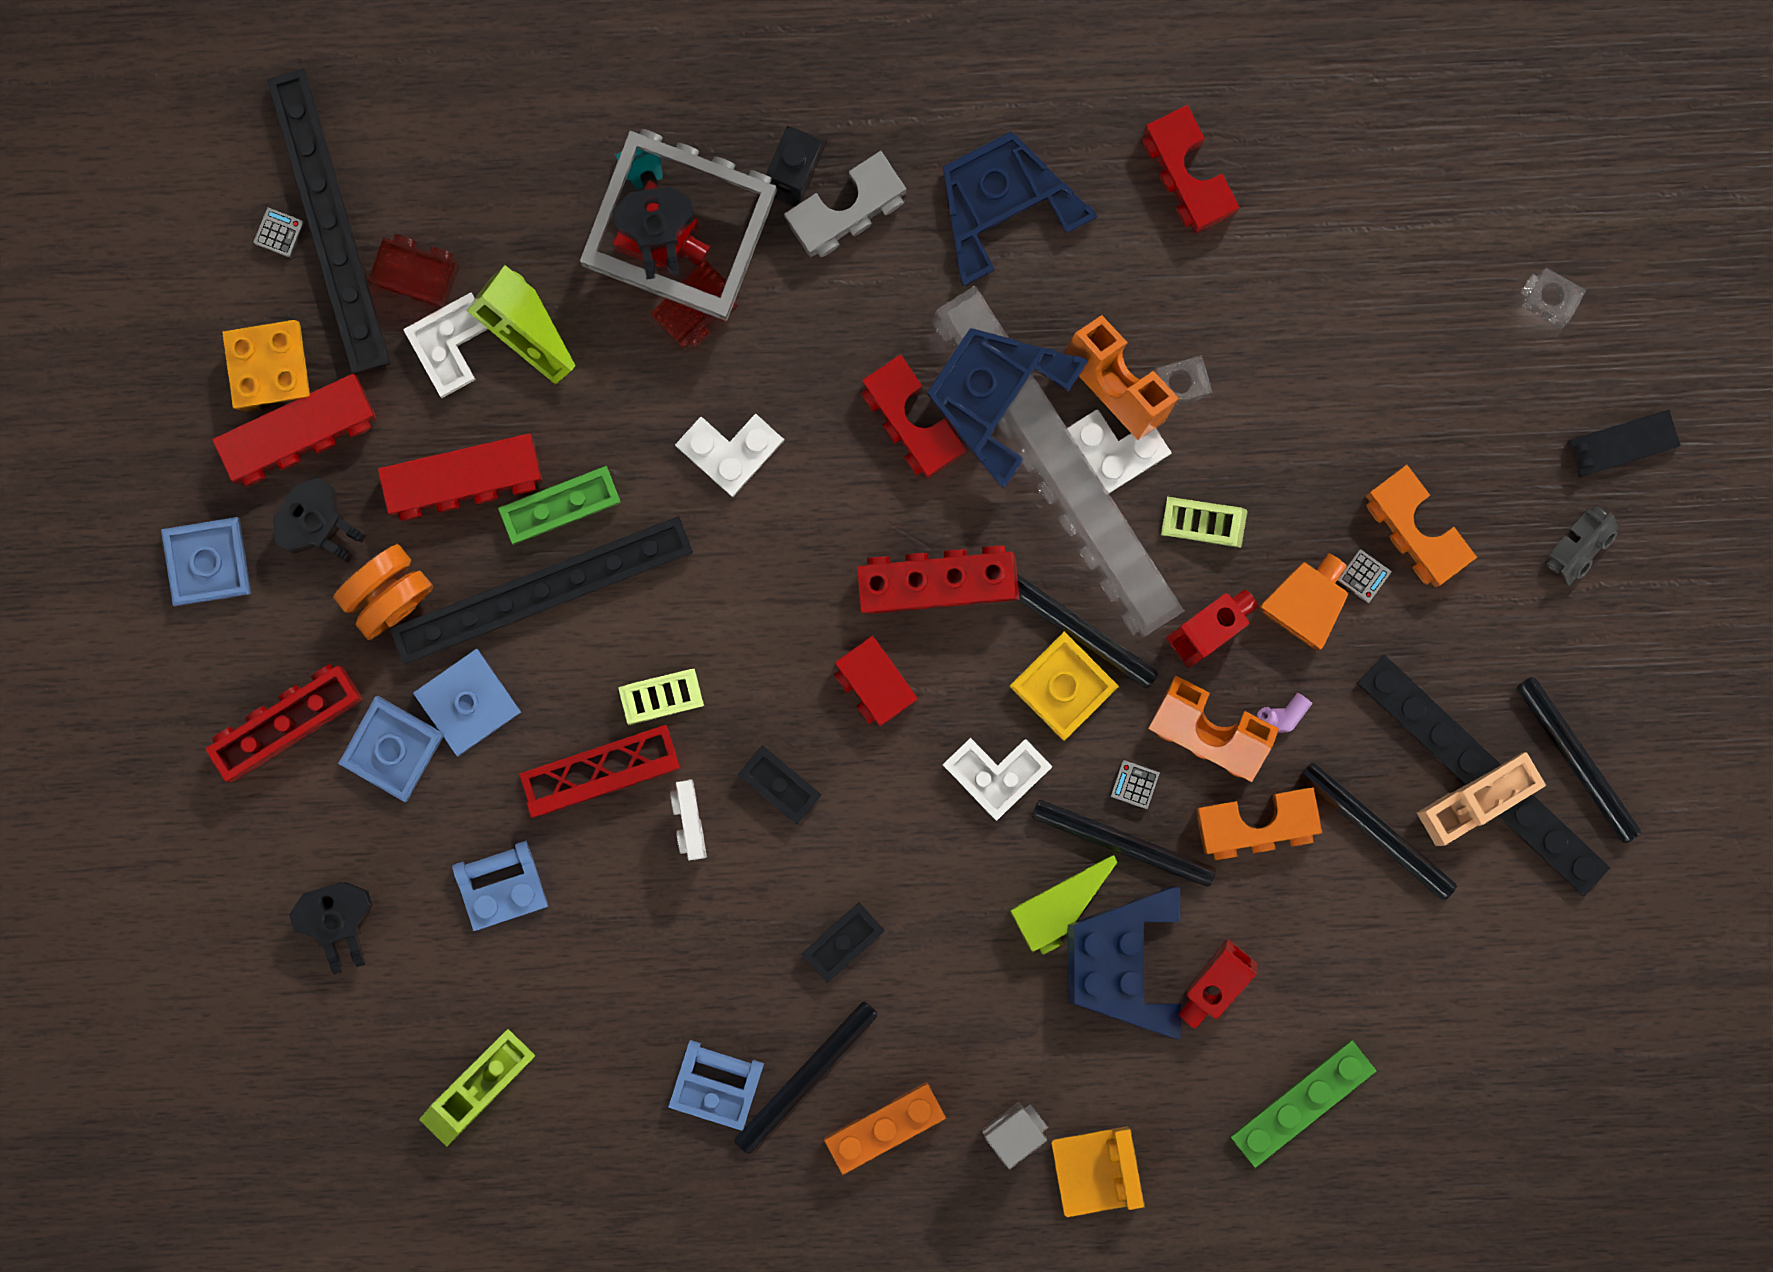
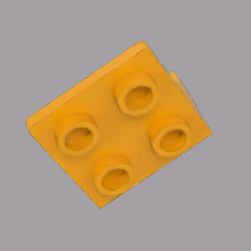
M290 320L222 332L234 409L243 412L261 410L260 405L306 398L310 395L299 321Z
M1128 1126L1052 1140L1051 1144L1061 1200L1066 1217L1127 1207L1129 1210L1144 1207L1131 1130Z

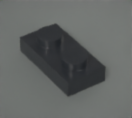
M763 745L738 773L739 777L796 824L803 819L822 796Z
M858 902L801 955L828 983L885 930Z

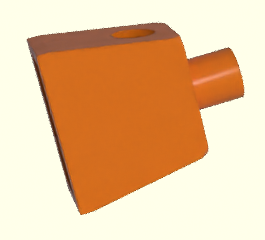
M1330 553L1327 554L1317 570L1303 562L1260 604L1257 610L1314 650L1319 651L1325 645L1348 596L1344 589L1335 584L1347 568V565Z

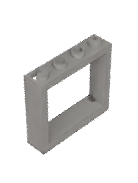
M641 129L639 134L630 131L581 256V265L727 321L777 192L776 186L770 184L772 178L750 170L749 175L734 170V163L714 156L712 161L698 156L699 150L683 143H677L676 148L661 142L662 136L646 129ZM637 149L760 195L721 298L655 274L654 279L647 280L645 269L598 252Z

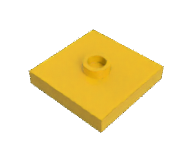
M1064 631L1009 687L1065 741L1119 686Z

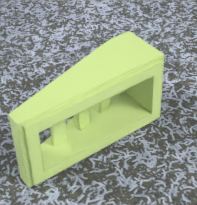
M1167 497L1161 535L1241 548L1247 510L1240 507ZM1179 507L1186 508L1183 530L1176 529ZM1195 510H1201L1198 532H1192ZM1211 512L1217 513L1214 535L1207 534ZM1226 515L1233 516L1229 537L1223 536Z
M694 668L618 687L628 725L704 706ZM685 679L691 701L683 703L678 681ZM670 683L676 705L668 706L663 688L664 684ZM653 687L656 689L660 709L656 710L652 708L648 689ZM640 691L645 712L639 714L637 713L633 692Z

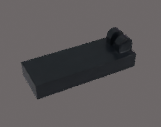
M1669 409L1567 441L1569 448L1572 449L1579 478L1681 446Z

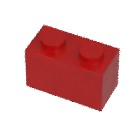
M871 636L835 662L839 670L833 675L846 693L853 689L862 702L857 704L856 707L868 724L876 721L881 727L918 700L874 636Z

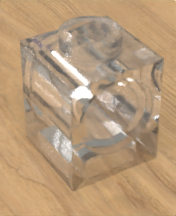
M1545 268L1538 276L1533 273L1530 275L1521 291V294L1526 296L1521 307L1562 329L1569 323L1586 289ZM1544 287H1551L1557 291L1559 295L1558 305L1550 306L1543 301L1541 292Z
M1202 355L1158 367L1155 370V373L1171 390L1169 379L1172 375L1183 374L1188 378L1190 388L1187 392L1177 393L1172 390L1179 398L1175 406L1203 399L1212 394Z

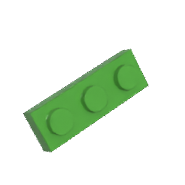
M604 466L498 509L510 540L515 545L620 504L621 501L608 467Z

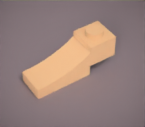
M1524 752L1469 784L1446 794L1417 812V815L1435 846H1443L1474 827L1485 824L1546 785L1527 752Z

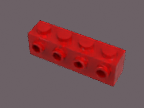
M353 373L310 393L306 398L297 399L212 440L231 481L237 485L243 483L245 487L264 480L266 478L264 472L278 466L281 471L295 466L301 462L299 456L311 450H314L315 454H319L337 445L335 439L349 433L352 438L369 431L372 428L370 423L377 420V417L359 378Z
M530 433L378 468L388 514L392 517L399 516L400 521L422 517L421 510L436 507L438 513L460 508V501L474 498L475 504L494 501L498 499L497 493L511 489L513 495L529 493L536 490L535 484L543 482L534 439Z
M1000 545L982 547V554L967 556V549L943 551L944 558L929 559L928 553L905 555L906 562L891 563L889 556L867 558V565L857 566L861 613L876 614L1020 600L1016 554L1006 552L1005 546Z
M329 664L311 675L313 681L301 689L298 685L291 687L278 696L279 703L269 709L262 706L245 717L247 723L236 730L232 726L212 737L214 743L205 748L225 782H235L364 701L344 667L337 665L333 668Z

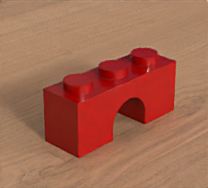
M1188 105L1146 125L1144 129L1145 137L1141 139L1143 146L1151 159L1157 157L1163 171L1159 172L1161 182L1168 193L1174 191L1180 203L1176 210L1186 228L1191 226L1196 234L1237 213L1240 207L1223 173L1209 180H1198L1193 178L1185 168V155L1202 146L1205 140Z
M901 354L862 380V385L866 389L860 393L872 412L877 409L881 411L887 420L882 425L894 444L901 441L909 454L904 456V459L916 476L923 473L926 479H929L966 453L965 447L945 418L928 428L917 427L907 419L905 406L913 396L922 391L923 386Z

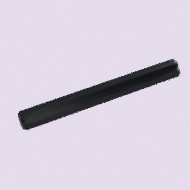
M1017 574L1019 601L1063 632L1065 631L1070 637L1142 687L1149 688L1158 676L1157 670Z
M1529 677L1517 686V691L1623 843L1633 841L1641 834V829L1535 677Z
M1311 763L1300 775L1301 780L1310 788L1314 787V791L1435 895L1441 900H1447L1457 888L1455 882L1318 765Z
M1039 800L1032 814L1034 820L1207 887L1212 884L1215 877L1216 869L1213 866L1049 802Z
M862 1002L735 1138L736 1145L747 1154L751 1153L877 1018V1011L869 1003Z

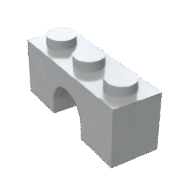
M879 151L849 171V179L858 192L857 200L850 208L843 211L832 210L815 193L784 214L785 221L810 258L817 253L821 258L828 255L840 246L837 241L849 232L852 236L860 234L872 225L869 220L881 211L884 215H888L904 204L902 197L906 195L907 189L882 151Z
M1018 1101L981 1130L987 1141L1010 1169L1047 1141L1042 1132L1048 1127L1031 1104L1023 1108Z

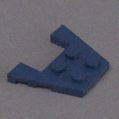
M1012 131L943 166L957 261L963 287L995 271L977 235L1044 200L1049 201L1065 234L1097 219L1095 211L1089 205L1087 206L1065 182H1062L1047 168V165Z
M970 328L927 392V395L998 485L1005 489L1024 458L991 437L1002 417L1034 370L1069 392L1088 361L1082 357L1070 356L1055 352L1056 350L1040 348L1018 342V340Z
M1166 887L1157 893L1137 898L1125 905L1114 909L1111 908L1068 924V1003L1124 1021L1135 1027L1161 1034V1036L1167 1038L1181 1039V1017L1178 1015L1181 1011V1004H1144L1143 925L1144 922H1180V887Z

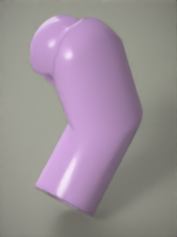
M1296 693L1286 708L1270 709L1269 707H1264L1258 711L1256 717L1279 728L1278 733L1290 732L1297 726L1312 703L1303 695Z

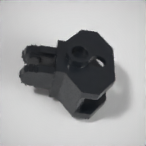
M669 186L629 192L613 209L614 224L617 232L638 244L639 251L643 255L647 280L655 278L656 265L651 251L655 249H667L668 257L666 261L668 271L671 276L680 275L676 246H679L678 237L694 221L691 199ZM651 203L659 205L656 211L649 212L646 208Z
M320 478L294 485L273 517L275 543L292 554L317 546L322 550L326 548L349 563L353 555L341 545L331 542V538L338 528L346 532V535L351 539L361 543L367 535L343 521L344 517L338 514L336 489ZM303 506L304 512L302 515L295 517V510Z
M339 882L304 893L289 914L293 929L317 938L319 946L324 947L333 974L342 972V961L338 955L335 942L346 938L352 961L357 967L365 965V957L358 935L361 934L360 924L373 907L369 891L347 882ZM328 896L334 901L331 909L326 908L324 904Z

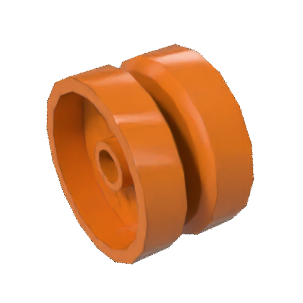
M399 544L389 547L365 564L333 596V599L347 614L355 613L364 608L357 617L355 625L368 640L379 636L400 622L434 588L421 571H413L403 576L410 567L412 559Z

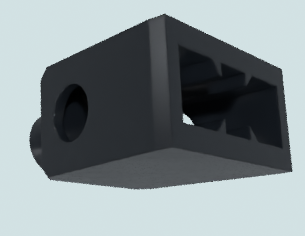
M786 127L766 174L772 178L770 184L775 185L777 189L774 199L793 207L802 202L827 141L794 127ZM778 184L784 185V186L788 187L789 189H785V188L779 186Z

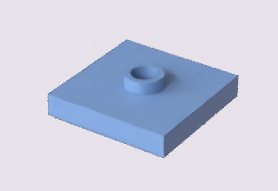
M239 517L161 529L173 606L251 594Z
M475 649L413 692L438 730L445 734V740L457 757L522 713L478 649Z
M375 696L338 764L401 801L407 802L445 734L380 696Z

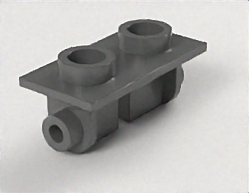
M1596 505L1592 510L1587 509L1570 529L1580 540L1575 543L1565 535L1548 555L1550 560L1546 563L1547 567L1556 574L1561 571L1566 584L1569 586L1576 578L1581 579L1585 576L1592 566L1593 557L1601 548L1603 550L1608 548L1617 536L1616 530L1619 527L1614 515L1610 512L1607 516L1606 512Z

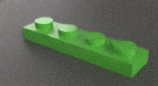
M1350 1040L1230 1137L1253 1167L1256 1168L1373 1075L1376 1069L1353 1040Z

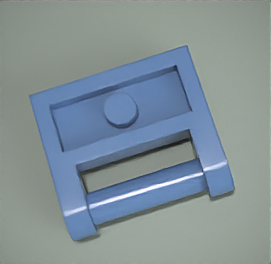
M527 841L515 844L514 849L466 865L464 861L452 865L473 931L549 907ZM521 863L524 874L476 890L473 889L470 879Z
M690 1040L668 1108L743 1131L764 1063L756 1060L749 1063L702 1048L700 1047L701 1043ZM695 1062L747 1078L744 1089L692 1073Z

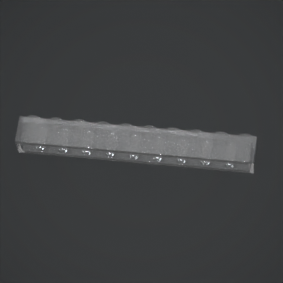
M976 286L971 287L941 306L935 312L938 320L933 323L934 327L945 343L951 340L956 348L970 328L1009 338ZM1031 374L1002 417L998 427L1007 440L1014 437L1021 448L1017 454L1024 458L1022 461L1023 466L1028 472L1034 469L1042 483L1037 485L1042 496L1049 505L1053 502L1057 504L1063 514L1058 518L1069 537L1076 534L1082 543L1083 548L1079 552L1083 560L1091 570L1095 567L1098 568L1105 579L1100 582L1103 591L1111 602L1118 600L1125 610L1121 618L1132 635L1139 632L1141 637L1144 638L1182 614L1184 610Z

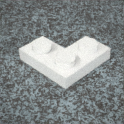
M472 293L461 297L403 329L441 398L475 381L471 370L457 347L488 330L487 327L466 311L475 299Z
M1098 409L1065 429V433L1105 495L1110 494L1172 454L1156 428L1140 440H1137L1131 433L1118 441Z
M757 414L746 423L730 442L705 419L700 417L675 446L733 498L784 442V439Z
M971 738L943 764L951 775L996 821L1052 768L1026 739L998 766Z
M693 780L676 782L677 791H672L670 794L674 815L681 814L683 830H677L680 854L687 853L688 860L707 858Z

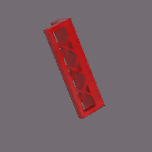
M663 725L520 773L519 775L527 796V806L531 818H536L679 770L681 766L668 727ZM662 735L668 756L651 761L639 755L647 739ZM640 742L635 752L625 748ZM619 749L633 756L626 770L614 773L602 767L609 752ZM602 755L598 764L588 760ZM637 758L646 762L633 767ZM584 762L596 768L590 781L587 783L576 785L566 780L573 764ZM566 767L561 777L552 773V771ZM600 771L608 774V776L596 779ZM547 774L559 780L553 794L536 799L530 781L531 778ZM563 783H565V784H567V785H569V786L572 787V788H569V789L560 791V789H561Z

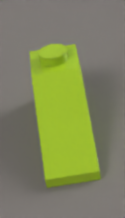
M504 265L488 280L466 311L556 385L573 370L575 364L535 289L526 283L519 273L512 271Z
M1114 855L1105 858L1009 910L1032 952L1040 949L1043 955L1063 944L1060 937L1068 933V924L1076 922L1117 864Z
M507 1029L428 1108L419 1120L445 1146H448L530 1063L535 1055Z

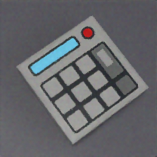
M267 207L253 243L291 258L305 222Z
M1359 549L1337 582L1368 604L1392 571Z
M1122 760L1110 797L1148 809L1160 772Z

